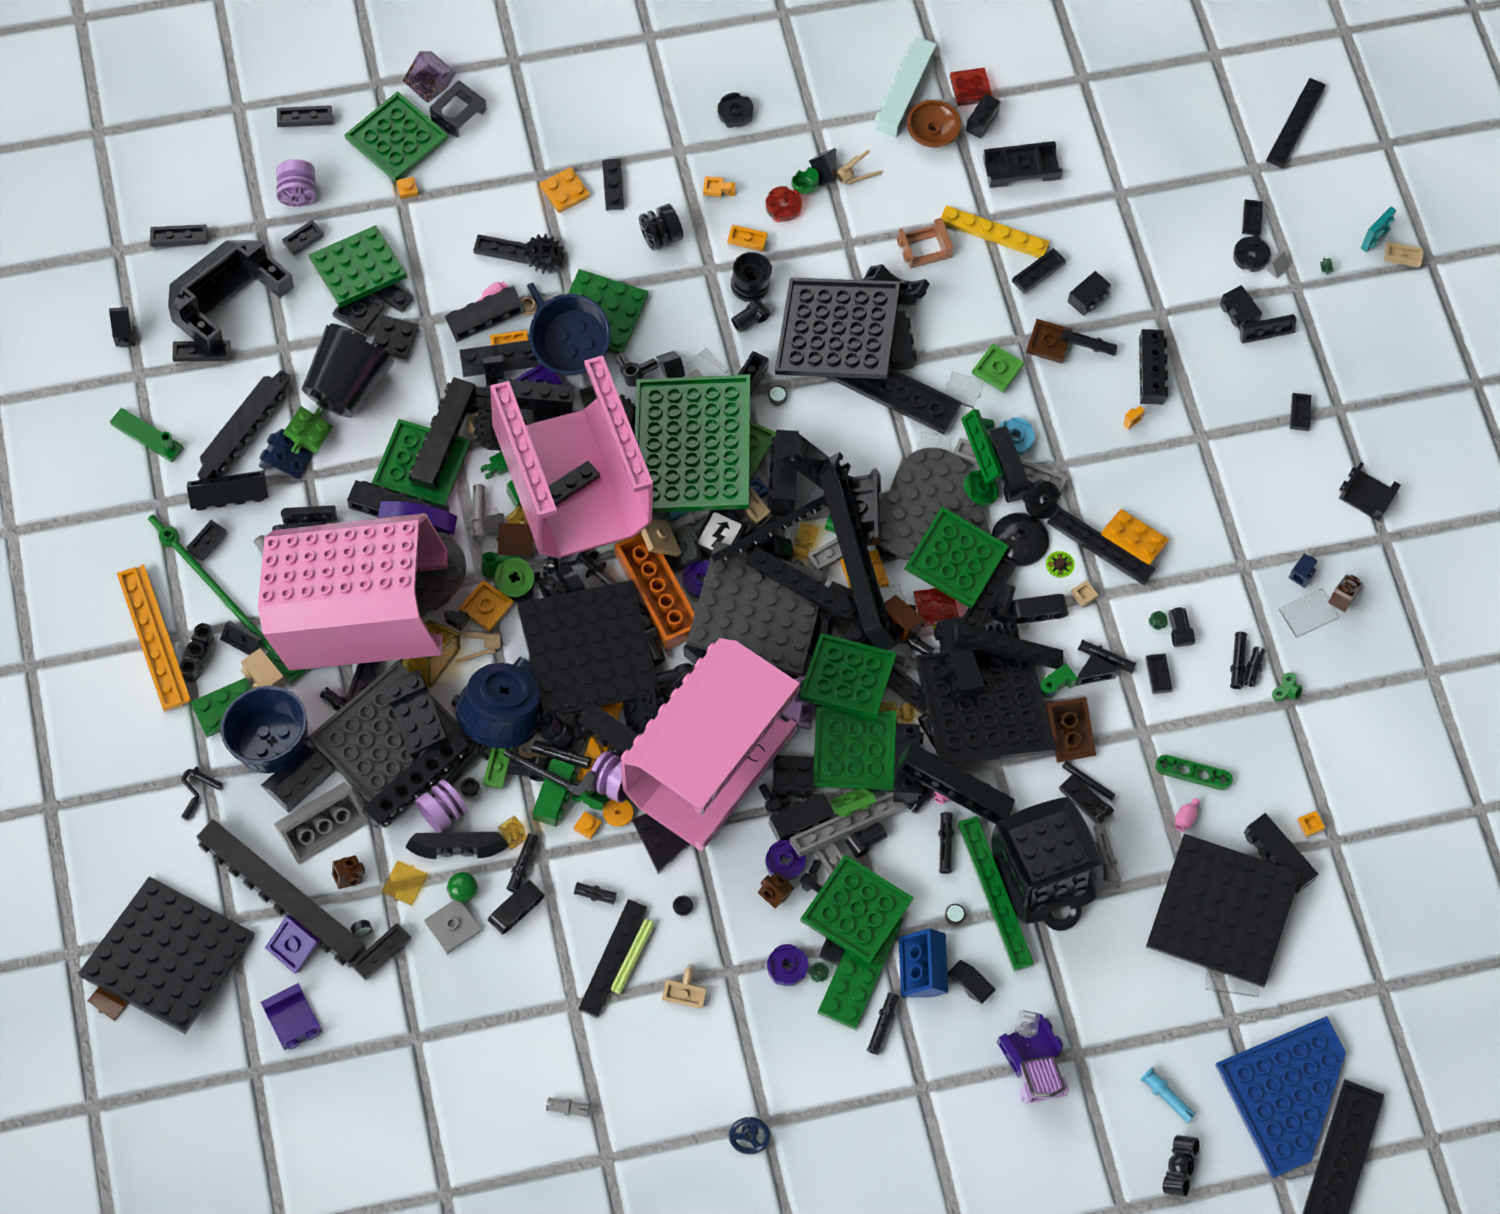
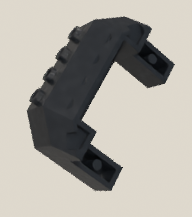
M226 240L170 283L168 308L171 321L210 354L222 345L224 341L221 329L206 317L209 312L254 277L275 295L282 298L294 288L292 274L266 253L263 242L255 240Z

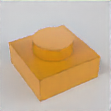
M414 176L396 180L400 199L419 196Z
M1141 406L1136 409H1130L1125 414L1123 425L1129 430L1143 419L1145 410Z
M584 811L575 824L574 830L591 840L601 826L602 821Z
M1317 811L1297 819L1306 838L1325 830V826Z

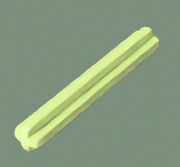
M648 919L644 920L611 986L612 992L616 994L622 993L654 928V922Z

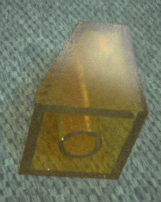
M428 619L424 623L430 633L441 634L443 637L442 655L399 659V661L410 673L419 670L425 679L427 687L432 688L459 652L460 633Z

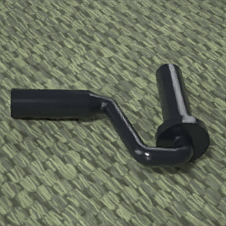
M197 766L194 769H187L181 778L184 785L195 795L181 815V818L188 821L199 803L200 797L199 793L186 780L189 774H191V780L196 778L219 791L223 786V783L200 772Z

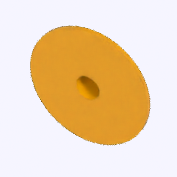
M611 799L603 809V816L608 824L621 827L631 821L633 808L627 800L623 803H618Z

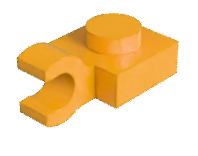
M705 176L703 196L721 197L722 193L735 196V183H726L722 177Z

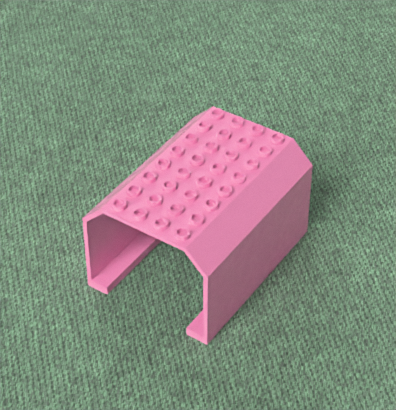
M603 356L584 360V365L597 399L584 410L525 425L509 381L490 386L493 429L538 552L542 555L561 558L629 539L652 523L653 482ZM586 461H589L600 473V478L555 506L548 486Z
M422 513L273 530L265 536L258 611L263 635L289 671L442 655L443 637L441 634H431L419 614L415 592L416 572L447 569L448 550L427 514Z
M719 638L716 643H711L705 657L698 659L693 672L686 674L681 687L674 689L669 702L662 704L658 710L657 717L655 719L652 718L647 723L645 732L642 735L639 734L635 738L632 748L630 750L627 749L621 756L623 791L640 810L701 852L797 730V723L790 719L788 722H785L779 717L798 694L800 683L739 642Z

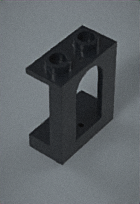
M458 80L429 107L430 118L435 124H440L447 133L453 134L458 138L459 129L475 113L479 112L482 115L487 108L484 98ZM455 96L468 104L455 117L449 118L442 114L443 107Z

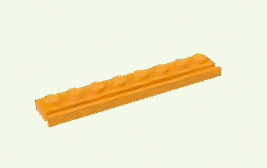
M142 564L140 567H133L118 572L117 576L163 711L183 706L185 703H191L145 565Z

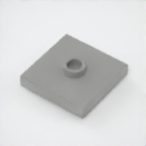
M455 900L424 919L425 924L446 954L481 932L480 927L463 903Z

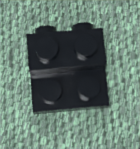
M777 755L773 760L772 795H776L779 798L796 796L800 799H806L813 794L814 757Z

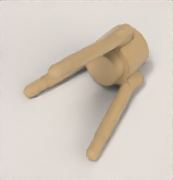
M866 150L860 156L856 155L845 166L836 171V176L842 184L847 182L850 185L853 182L882 173L880 170L853 178L855 173L852 166L864 158L870 150Z
M459 631V634L465 635L466 638L484 639V647H488V649L459 658L456 662L460 663L486 654L495 653V649H500V633Z

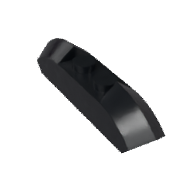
M499 832L415 833L409 839L405 848L415 855L428 859H437V855L452 857L458 854L464 857H471L473 854H477V858H486L502 852L509 844Z

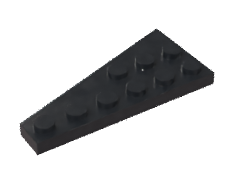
M647 814L632 819V823L657 874L669 862H672L680 852L691 845Z

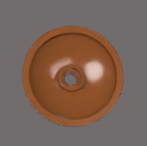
M926 100L915 105L909 112L907 129L910 136L923 146L931 148L944 147L951 144L958 137L961 130V118L956 109L950 104L939 100Z

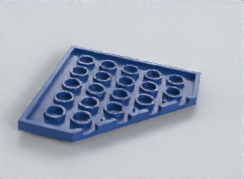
M1327 1016L1215 1064L1272 1179L1312 1161L1316 1143L1318 1142L1340 1069L1346 1056V1052Z

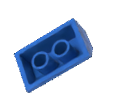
M929 928L899 937L901 997H936L949 993L946 933Z

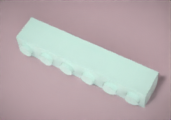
M916 37L914 43L911 42L909 44L907 57L904 56L901 62L902 68L897 70L894 80L896 81L894 84L891 83L888 89L889 96L883 99L882 110L876 114V130L894 137L897 136L935 55L936 43Z

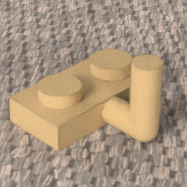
M687 965L683 982L666 979L662 996L663 1001L703 1008L707 987L691 984L692 974L695 969L694 965Z

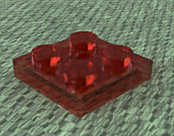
M985 67L950 72L949 78L957 106L979 103L985 94L992 96Z
M935 588L913 592L917 613L924 618L921 627L934 626L938 624V621L959 617L955 599Z

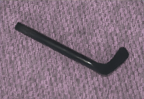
M508 748L503 753L507 758L578 796L584 793L597 778L596 773L591 770L586 773L582 782L577 785Z

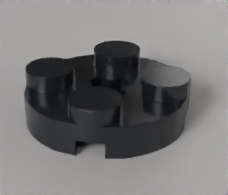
M729 93L721 98L717 107V114L726 127H740L752 121L754 107L749 97L740 96V93ZM735 107L736 109L740 110L738 112H733L732 108Z
M1257 235L1245 237L1236 243L1233 260L1239 268L1243 270L1246 268L1250 272H1257L1266 267L1271 256L1270 248ZM1250 251L1254 252L1255 257H1253L1252 255L1249 256L1248 253Z
M1044 480L1034 482L1023 495V502L1027 512L1032 517L1038 519L1050 518L1059 506L1057 504V498H1060L1059 490L1051 482ZM1042 496H1044L1043 504L1040 503V499Z

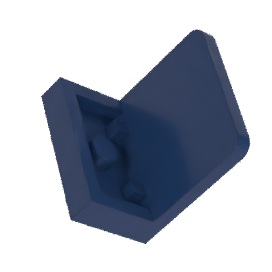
M284 429L271 433L267 439L268 446L259 457L261 460L259 467L266 470L274 466L295 479L301 478L312 451L301 448L299 453L295 454L296 449L294 452L291 451L295 443L291 438L283 434Z

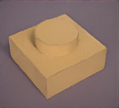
M1088 580L1071 590V594L1081 607L1098 598V593Z

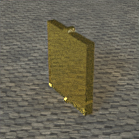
M397 860L381 893L393 897L395 901L399 900L412 906L428 874L416 869L414 865L409 866Z

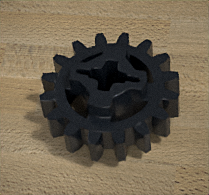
M537 234L536 238L531 237L530 241L527 242L524 254L527 255L525 261H530L529 267L535 266L536 272L541 269L542 274L546 270L552 273L553 269L557 271L559 266L562 265L565 253L562 252L564 247L558 246L559 240L553 241L554 236L549 239L547 234H544L543 238Z

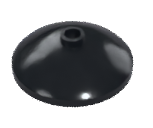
M1011 513L1002 517L995 524L991 534L993 537L1009 545L1003 556L1017 563V566H1029L1038 562L1045 555L1049 545V535L1046 527L1039 519L1026 513Z

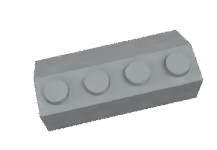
M343 782L277 821L274 825L299 864L369 821L362 813V808L351 788Z

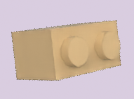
M261 648L241 661L243 668L241 672L247 680L251 679L254 682L252 684L254 688L268 685L282 687L286 684L283 675Z

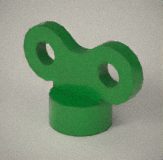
M1293 673L1283 675L1282 685L1272 691V698L1275 701H1283L1287 696L1294 700L1299 699L1303 687L1296 684V675Z

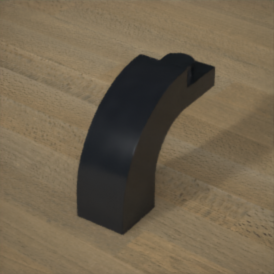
M883 264L870 266L863 280L900 281L901 288L898 304L915 305L917 299L925 296L926 290L930 285L926 279L917 281L902 280L894 276Z

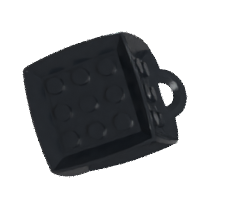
M1071 797L1058 798L1028 807L996 823L991 840L992 855L1008 897L1023 923L1030 924L1044 921L1048 927L1056 931H1065L1072 928L1081 916V907L1098 897L1103 884L1104 871L1102 859L1091 831ZM1070 906V914L1065 919L1058 920L1052 915L1053 911Z

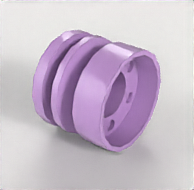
M299 159L280 163L276 168L277 200L291 207H302L314 202L316 198L314 166L305 160Z
M603 752L591 769L596 773L597 778L589 789L602 795L606 794L607 798L618 803H623L629 797L623 791L621 758L611 752Z
M444 779L438 782L439 788L437 786L431 787L435 797L425 792L415 800V804L422 816L438 833H443L452 826L448 816L457 821L460 819L459 814L464 816L468 813V808L461 795Z

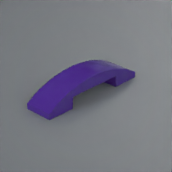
M400 501L380 502L378 518L426 513L437 532L450 535L455 534L457 522L456 515L435 507Z

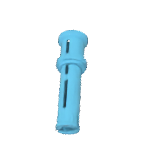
M1152 1067L1140 1081L1145 1082L1153 1090L1152 1093L1154 1095L1159 1094L1188 1123L1196 1113L1167 1086L1168 1081L1166 1079L1163 1080L1154 1071L1155 1068Z

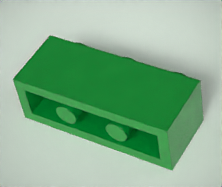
M555 759L551 760L548 768L549 771L571 783H576L578 774L575 773L574 765ZM545 778L532 811L533 820L556 827L557 822L563 818L565 810L562 808L564 803L569 802L571 792Z

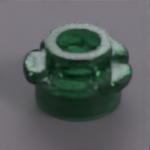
M1323 257L1320 267L1322 273L1326 272V275L1333 272L1331 258L1325 259Z
M1161 611L1152 613L1148 620L1149 624L1156 630H1161L1168 624L1166 614Z
M818 962L810 967L809 975H811L813 981L824 982L827 980L829 968L825 964Z

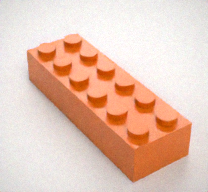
M641 533L614 544L615 556L627 579L633 580L636 595L640 603L649 612L648 618L651 624L656 627L659 639L665 650L686 642L695 613L664 555L649 552Z

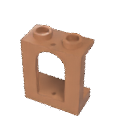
M942 218L934 219V226L904 233L903 228H900L899 236H897L898 246L903 249V259L905 263L908 262L910 269L952 258L954 248ZM933 237L937 238L941 251L919 257L913 256L909 244Z

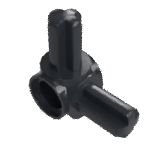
M619 352L616 356V360L621 366L620 372L624 377L625 383L630 387L636 386V379H643L644 374L658 368V363L655 359L638 365V363L631 362L624 352Z

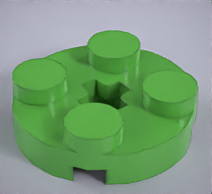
M520 558L505 560L496 569V587L502 594L508 597L523 596L532 588L534 583L532 568L526 561ZM516 572L520 580L512 583L509 575H513Z

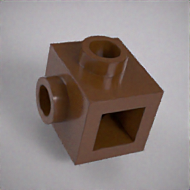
M356 855L332 862L331 875L338 889L353 887L362 883L365 868L362 862L359 863Z
M776 872L771 877L767 875L761 881L762 887L757 893L776 909L786 901L795 887Z

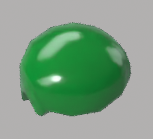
M808 167L804 172L798 170L791 179V186L799 194L812 193L818 187L819 173L812 167Z
M458 872L450 877L446 891L452 900L460 903L468 902L477 894L478 884L471 874Z

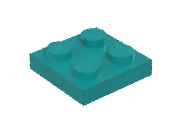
M1392 206L1368 229L1361 245L1363 251L1367 252L1371 247L1374 249L1380 242V238L1382 236L1386 237L1390 232V226L1395 221L1394 215L1397 211Z

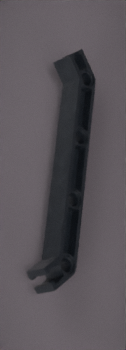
M838 452L824 460L819 473L820 481L864 632L875 647L890 650L897 646L898 642L895 640L900 638V633L888 619L847 479L851 465L847 462L841 466L839 462L843 459V455L841 452Z

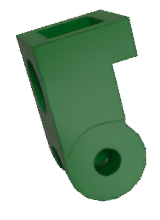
M1064 664L1042 680L1040 687L1043 697L1046 699L1053 698L1056 692L1066 685L1071 689L1077 684L1078 677L1067 664Z

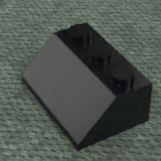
M306 746L303 755L293 766L281 772H275L261 784V787L289 813L333 774L332 766L318 751Z

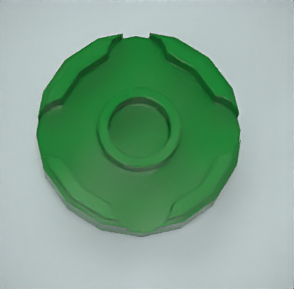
M974 470L966 475L963 486L968 497L980 506L993 504L999 494L996 482L986 484L981 470Z

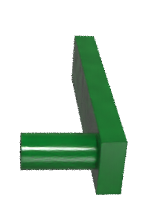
M122 407L110 420V424L170 462H173L184 449L182 444L172 439L169 432L162 433Z
M972 409L961 420L986 484H992L1004 475L987 430L994 429L995 422L992 419L982 418L979 409Z

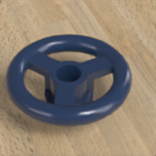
M755 1117L741 1118L734 1122L729 1130V1141L732 1147L743 1154L751 1155L762 1152L769 1145L771 1139L769 1127L762 1120ZM742 1125L741 1132L735 1133L737 1128ZM759 1127L764 1132V1140L761 1144L757 1140ZM736 1140L750 1142L754 1148H745L739 1145Z

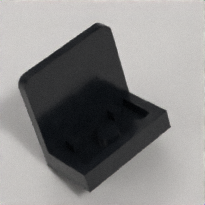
M652 689L642 694L640 698L625 702L623 710L626 726L638 735L643 734L647 723L652 718L655 719L657 717L659 708L662 704L669 702V697L656 689Z

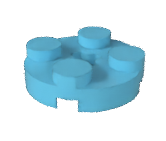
M1013 417L1011 420H1005L999 425V427L1007 426L1010 435L1019 434V439H1014L1011 436L1018 455L1025 454L1032 447L1035 432H1033L1032 425L1027 420Z

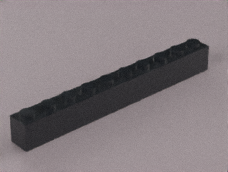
M214 819L196 836L199 842L198 847L203 852L207 853L209 851L214 855L212 858L219 865H226L229 868L228 872L235 878L239 876L244 880L243 884L249 890L255 889L259 893L258 896L265 903L268 901L274 905L273 909L281 916L283 914L286 916L291 915L320 940L318 946L327 954L331 952L335 956V961L341 966L345 964L351 968V964L366 951V946L360 939Z

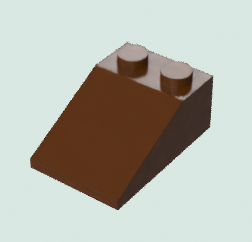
M1079 695L1044 702L1056 748L1054 752L1056 762L1096 756L1086 696Z

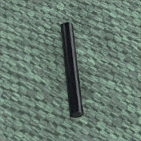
M1065 761L1062 765L1063 769L1077 776L1081 781L1112 801L1116 796L1115 793L1069 762Z

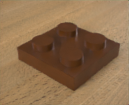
M1036 319L1026 353L1062 364L1069 342L1060 340L1063 329L1070 331L1072 329Z

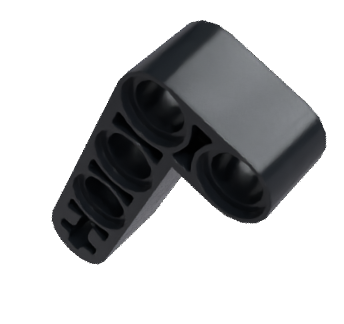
M1007 426L987 430L1004 474L1002 478L1006 502L1011 503L1023 500V495L1028 490V479Z

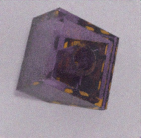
M419 51L402 81L423 100L430 102L448 88L456 72L432 51Z

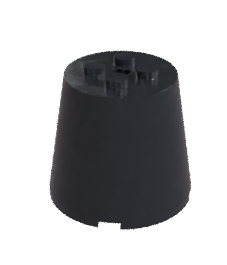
M331 323L326 325L302 386V391L311 400L316 402V405L320 408L327 409L339 416L351 418L393 366L394 360L392 356L378 344L374 347L368 343L366 336L345 326Z

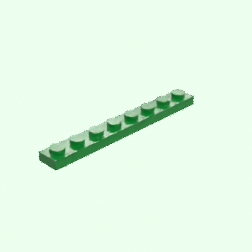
M975 816L959 821V830L1013 971L1016 972L1032 967L1034 965L1033 959L979 819Z

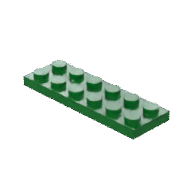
M903 918L897 923L870 965L848 951H844L819 1007L818 1014L856 1030L903 922Z

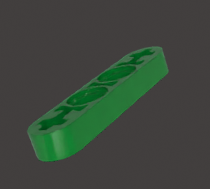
M1170 755L1159 756L1155 763L1156 771L1162 775L1218 790H1227L1233 781L1232 775L1226 770ZM1163 761L1167 762L1168 766L1166 768H1162ZM1174 763L1177 764L1174 771H1172ZM1182 765L1187 766L1189 773H1180L1179 767ZM1206 771L1209 778L1201 779L1198 776V772ZM1213 774H1216L1214 777L1215 779L1212 782L1211 779L1213 777ZM1221 777H1225V784L1221 783Z

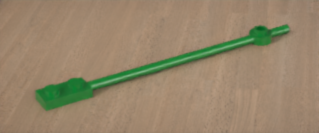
M155 515L149 516L148 520L159 531L161 544L165 547H173L251 633L263 639L261 644L268 651L266 656L283 675L284 679L292 685L306 674L304 669L288 670L263 633L179 543L177 530L173 527H165Z

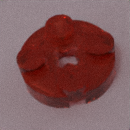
M779 186L769 192L765 201V208L775 222L790 221L800 215L802 198L796 190L788 189L786 186ZM781 201L788 203L787 206H781Z

